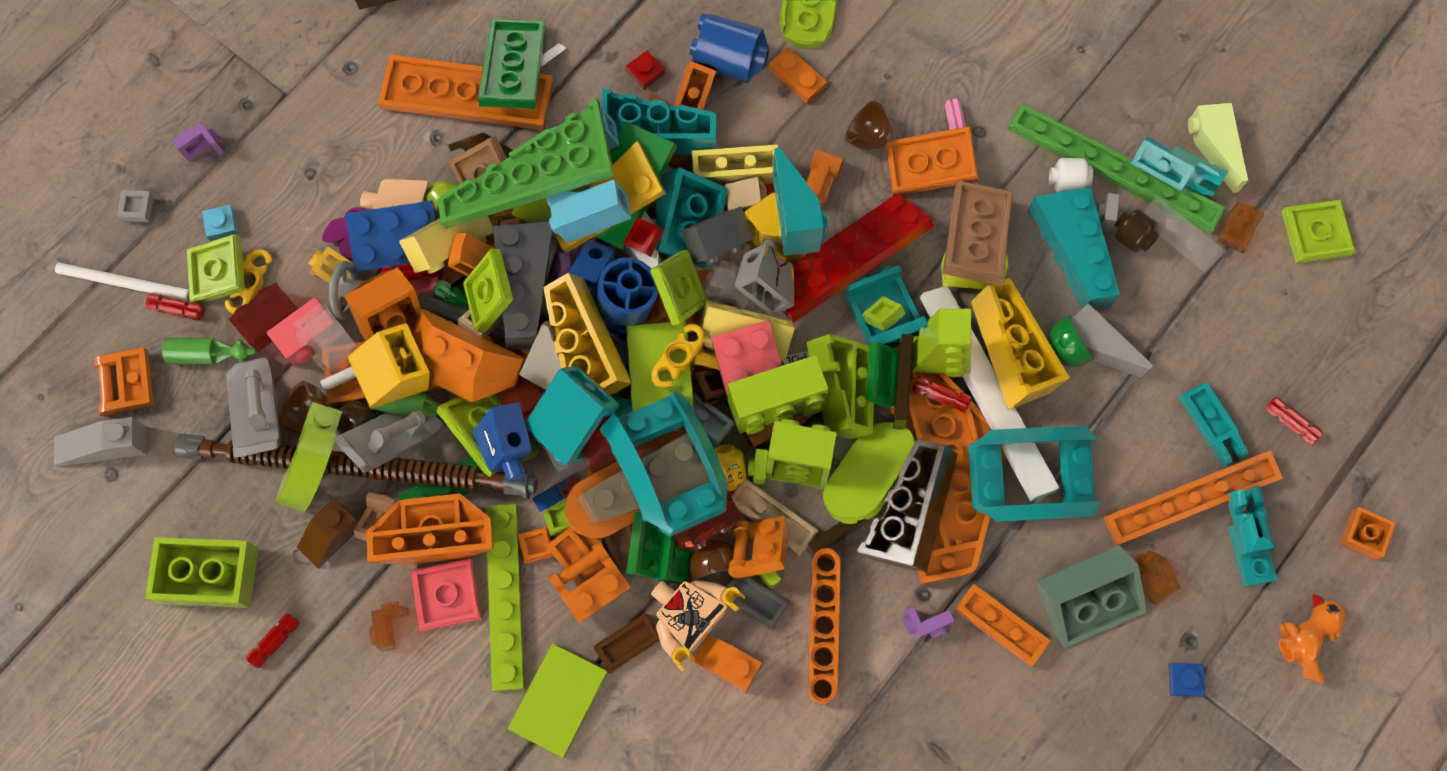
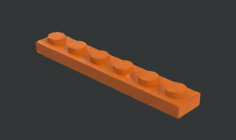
M1265 451L1103 516L1114 545H1120L1229 501L1228 493L1241 489L1246 491L1257 486L1263 487L1281 480L1283 477L1272 451Z

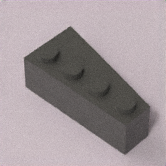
M549 222L493 226L495 249L501 250L513 296V301L502 312L507 350L532 348L539 332L544 298L543 287L546 284L553 230Z

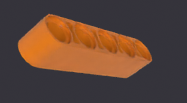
M828 548L817 551L811 564L807 691L810 700L817 705H827L830 703L838 690L841 562L838 554ZM821 558H829L832 560L834 568L828 572L819 569L817 561ZM821 588H827L832 592L833 600L828 603L821 602L817 598L816 592ZM820 619H827L832 624V632L821 634L816 629V622ZM819 650L829 652L832 658L831 664L828 666L819 665L815 661V653ZM817 682H826L830 686L831 694L829 697L819 698L816 696L814 685Z

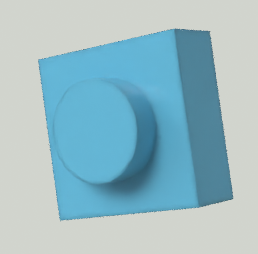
M231 205L202 211L206 237L210 241L233 234L238 235L235 212Z

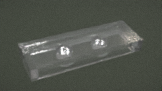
M1157 196L1144 210L1145 214L1158 223L1157 232L1160 233V236L1205 274L1226 252L1160 196Z

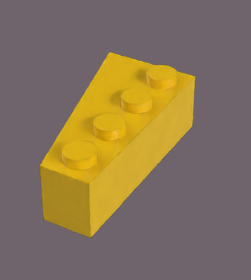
M567 273L543 287L550 325L554 328L556 341H554L555 352L559 354L561 368L578 366L610 396L632 384L584 278Z
M1011 278L1004 279L1001 286L987 285L971 301L1008 410L1049 395L1070 379Z

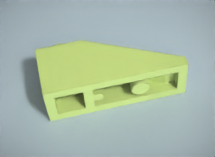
M1232 103L1200 105L1192 116L1189 117V133L1193 134L1195 145L1210 164H1215L1228 171L1223 181L1233 193L1239 192L1247 183L1248 177Z

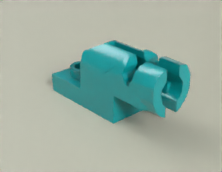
M1148 136L1144 139L1131 161V164L1180 191L1187 186L1202 195L1213 197L1228 173L1223 168L1210 164L1208 160L1178 145L1172 150Z
M1257 486L1246 491L1241 489L1228 493V505L1233 525L1227 528L1243 587L1276 581L1277 576L1269 551L1276 548L1270 528L1268 513L1264 508L1265 501L1261 487Z

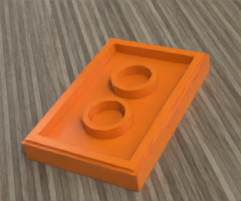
M970 126L890 140L886 144L893 196L897 193L907 195L952 187L956 185L957 180L968 183L979 182Z

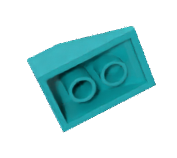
M774 148L772 177L784 256L819 252L821 241L826 240L825 229L828 228L826 210L821 211L818 197L782 149Z
M677 168L663 174L661 184L666 194L656 199V226L665 231L656 246V251L668 256H673L677 252L687 249L681 230L723 212L728 188L682 168ZM705 261L694 263V266L709 270L710 265H706Z

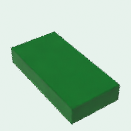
M878 341L870 343L866 401L890 408L895 406L899 350Z

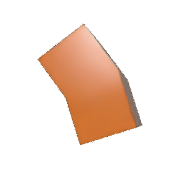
M467 232L456 233L450 249L448 266L469 276L491 248H495Z

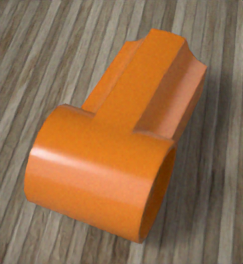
M817 148L810 165V174L806 183L818 197L820 207L823 208L833 182H836L839 177L844 157Z

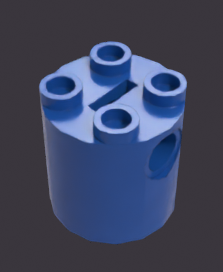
M701 14L698 23L699 37L698 39L694 38L690 46L689 55L693 56L692 62L715 70L716 75L744 83H749L755 75L764 70L769 56V46L763 28L713 14Z
M619 258L610 262L601 272L594 302L606 328L612 333L627 335L626 326L642 325L650 319L658 289L650 271L652 268L641 260Z

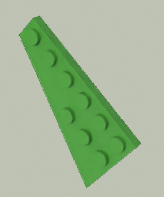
M597 97L588 102L589 107L578 114L572 112L564 117L566 121L553 130L547 128L508 153L510 157L498 165L494 162L486 167L487 172L473 181L467 179L438 198L440 220L445 229L614 177L601 106Z

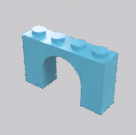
M602 107L601 111L609 150L619 146L616 123ZM614 179L585 191L572 192L569 190L546 197L547 203L551 208L552 217L549 218L551 229L555 234H559L567 243L631 219L628 195Z

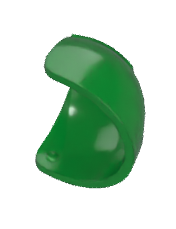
M1068 315L1054 324L1048 335V342L1062 365L1079 367L1094 360L1095 357L1081 341L1071 322L1072 317Z

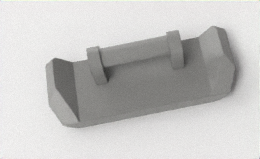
M261 357L236 363L226 374L234 457L247 456L279 448L281 446L274 378L269 358Z
M420 410L411 412L407 417L385 413L333 439L361 470L369 472L431 440L444 428L445 424L437 415L425 417Z

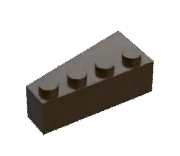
M917 439L898 473L900 477L892 491L889 490L884 500L886 504L879 517L874 518L869 528L871 532L865 543H861L857 552L873 560L927 572L958 454L945 444Z

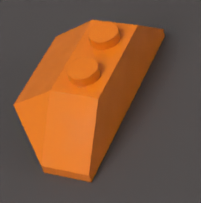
M425 309L420 310L412 335L430 372V382L472 403L516 386L525 358Z
M461 494L398 500L374 526L372 525L366 531L368 563L409 565L464 559L493 550L491 518Z

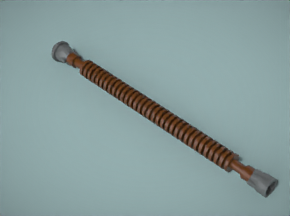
M179 434L174 445L175 455L180 458L202 460L203 457L215 458L217 455L226 456L229 463L288 469L297 446L281 445L273 450L234 457L232 440L229 441L228 445L218 444L216 440L205 439V436ZM334 450L331 451L324 471L326 474H340L342 476L348 475L371 479L378 478L379 480H393L424 485L431 484L432 486L439 485L440 487L446 486L449 488L454 486V488L458 489L469 488L470 490H476L478 485L491 486L495 490H504V494L520 495L523 499H529L531 494H535L538 486V477L533 475L532 469L524 471L526 476L516 482H508L505 472H496L489 477L485 473H480L478 466L471 467L470 465L463 466L462 464L456 465L444 462H425L424 460L418 461L416 459L410 460L399 457L369 472H365L345 452Z

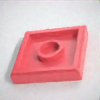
M472 558L410 570L419 631L424 632L482 620Z

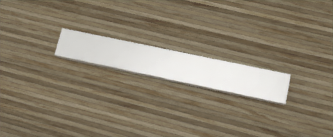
M948 286L924 292L920 297L930 318L939 308L960 309ZM971 329V374L964 373L962 377L991 430L1026 428L1016 408L1007 409L995 371ZM1035 443L1001 445L1030 502L1052 494L1059 489Z

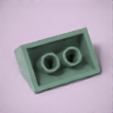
M1120 545L1036 581L1042 607L1063 648L1147 613L1139 565Z

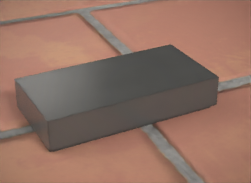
M733 577L726 586L727 588L735 587L744 594L745 599L737 597L733 603L770 630L774 629L789 606L788 602L750 577Z

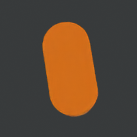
M642 448L636 451L640 459L658 449ZM617 461L577 483L568 494L565 504V516L569 525L576 533L588 538L601 539L633 523L634 512L592 524L576 498L622 471Z

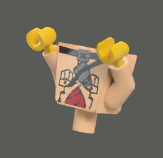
M662 580L652 591L651 595L663 605L656 614L659 619L656 630L661 646L680 671L685 670L681 665L683 660L689 658L693 663L695 662L692 653L727 613L728 607L725 604L734 611L739 609L733 602L737 597L745 599V595L737 588H727L717 583L695 580L691 583L684 581L675 591Z

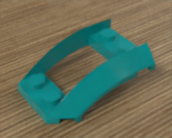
M670 390L669 397L628 414L617 417L614 413L600 428V432L603 436L605 435L611 446V451L628 481L644 523L650 522L659 527V531L671 537L726 512L727 479L708 435L683 393ZM684 426L701 458L710 482L660 504L635 446Z
M1086 426L988 430L987 434L980 439H976L968 446L972 508L981 514H987L994 519V522L1093 517L1103 502L1095 501L1091 441L1098 440L1097 437ZM1059 442L1063 503L1005 506L1001 445Z

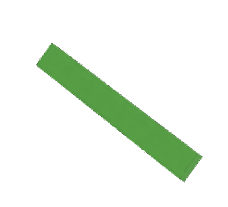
M1023 103L1008 127L1009 131L1062 158L1085 159L1088 165L1093 167V174L1209 234L1214 231L1226 208L1187 187H1184L1182 191L1174 188L1131 164L1132 159Z

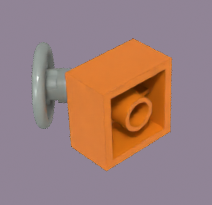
M348 261L339 263L332 273L329 283L331 311L336 318L341 320L347 319L352 314L365 341L379 331L407 323L411 333H413L421 306L414 288L398 267L366 281L358 279L354 265ZM343 302H347L345 309L342 311Z

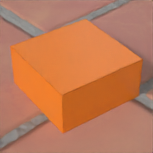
M1357 507L1351 510L1339 544L1373 560L1381 559L1386 553L1396 523L1366 509Z

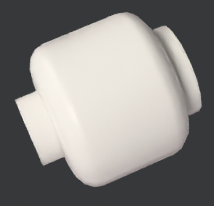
M1060 158L1055 167H1051L1049 170V184L1054 185L1057 193L1092 186L1093 167L1088 165L1087 161L1083 158Z

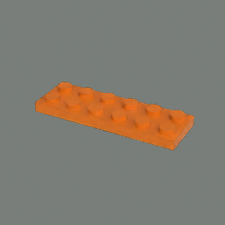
M390 54L378 105L380 109L544 130L554 79L553 75L540 74L536 109L479 107L478 96L483 66Z

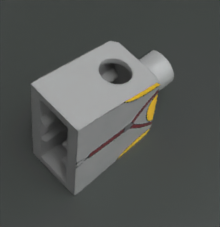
M766 240L761 246L748 251L743 256L735 288L771 316L794 306V270L792 263L779 253L778 242Z

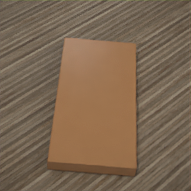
M957 180L954 189L942 274L999 286L1002 285L1013 192Z

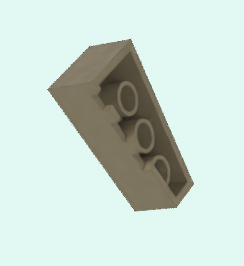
M688 433L683 434L641 459L660 504L710 482L701 458ZM623 471L618 472L576 497L592 524L640 510Z

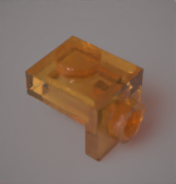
M1237 202L1228 213L1216 242L1244 253L1248 249L1257 225L1264 217V212L1257 210L1251 204Z
M1151 550L1136 556L1134 561L1139 565L1142 587L1150 602L1157 605L1181 589L1167 558Z
M388 602L381 604L380 610L371 611L373 626L369 628L372 645H376V648L383 652L396 649L392 619L409 615L408 608L399 605V602Z

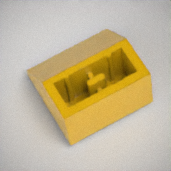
M773 192L745 211V217L754 238L750 242L755 248L761 246L766 240H774L778 242L779 250L783 249L776 197ZM806 253L785 255L787 260L798 261Z
M407 323L377 332L348 356V360L370 409L428 390L430 372Z

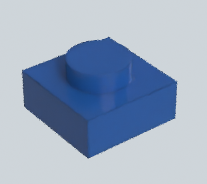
M1168 664L1170 696H1205L1203 664Z

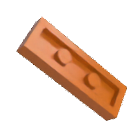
M972 584L954 609L1030 667L1036 663L1050 643L1048 638L975 584Z

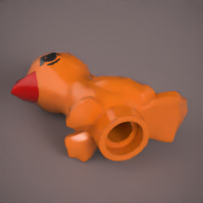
M1312 594L1313 609L1310 618L1296 626L1288 621L1285 624H1281L1278 629L1282 638L1279 639L1278 645L1283 657L1288 662L1296 661L1299 666L1303 667L1304 679L1324 684L1326 677L1319 666L1318 657L1323 648L1325 635H1328L1332 642L1335 641V637H1340L1341 629L1346 622V612L1340 603L1324 600L1319 595Z

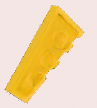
M638 141L613 164L614 177L595 182L589 188L591 189L614 179L628 195L631 214L666 194L642 145ZM607 228L569 243L559 234H555L562 250L568 253Z

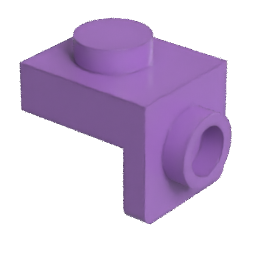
M201 122L190 129L182 131L177 138L172 140L173 144L187 161L210 146L215 149L219 156L224 154L219 146L223 142L213 128L207 131Z
M913 605L905 609V617L902 618L909 635L914 634L916 640L927 635H931L932 639L938 638L950 632L948 626L955 622L950 610L920 622Z

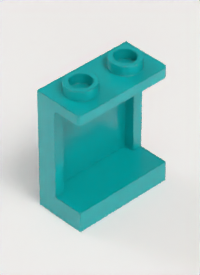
M900 265L893 268L891 266L882 267L875 272V275L867 278L862 276L846 287L844 296L867 345L878 341L890 347L899 346L902 334H911L912 337H919V330L922 327H928L925 316H919L901 278L902 269ZM881 297H886L901 304L905 311V315L885 332L866 323L862 315Z
M578 366L560 368L529 416L525 426L532 433L535 441L543 444L551 451L555 460L567 466L582 462L585 456L581 453V450L602 418L613 415L618 409L619 404Z

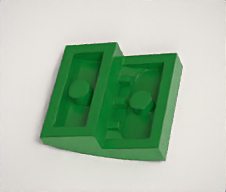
M634 512L626 573L657 581L663 580L673 584L681 585L684 581L687 582L693 527L670 537L659 531V527L650 522L644 523L641 512Z

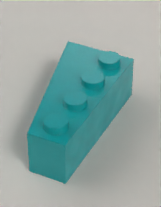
M602 87L601 108L603 107L616 123L617 135L624 122L627 121L675 143L677 148L673 155H692V151L717 149L716 113L679 105V107L666 105L665 101L656 99L653 101L639 99L637 95L630 93L621 95L613 93L612 89Z
M1091 187L1035 196L1028 208V212L1039 226V232L1043 240H1046L1049 244L1055 262L1061 266L1066 275L1065 280L1081 309L1088 303L1094 309L1112 306L1120 293Z

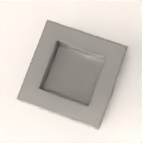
M121 190L117 217L121 221L149 222L154 196L150 191Z
M1108 193L1103 202H1099L1096 209L1102 231L1110 232L1117 221L1119 194Z

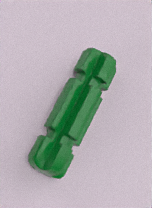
M444 280L437 282L433 290L435 296L442 300L446 298V302L469 310L465 292L456 287L451 288V284Z

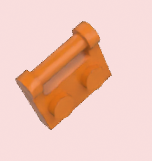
M145 347L94 358L95 368L99 372L101 404L98 407L100 416L109 417L124 411L154 406L149 351ZM116 366L119 400L114 401L111 368Z
M785 515L752 523L744 520L735 523L733 531L736 537L733 560L729 563L728 570L732 577L744 578L785 569L789 523ZM754 538L752 560L745 561L748 539Z
M600 542L593 545L592 551L558 574L554 572L548 577L579 624L631 588ZM600 560L603 563L604 569L571 592L567 590L564 584Z

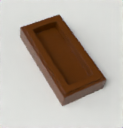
M645 612L593 647L611 674L660 642L655 626Z

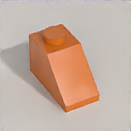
M689 61L680 80L673 106L679 107V105L703 110L716 71Z
M711 635L706 636L694 657L696 665L745 694L762 665L760 661L738 648Z

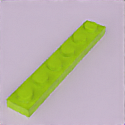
M516 504L486 506V515L492 521L493 550L487 551L492 691L525 689L518 506Z

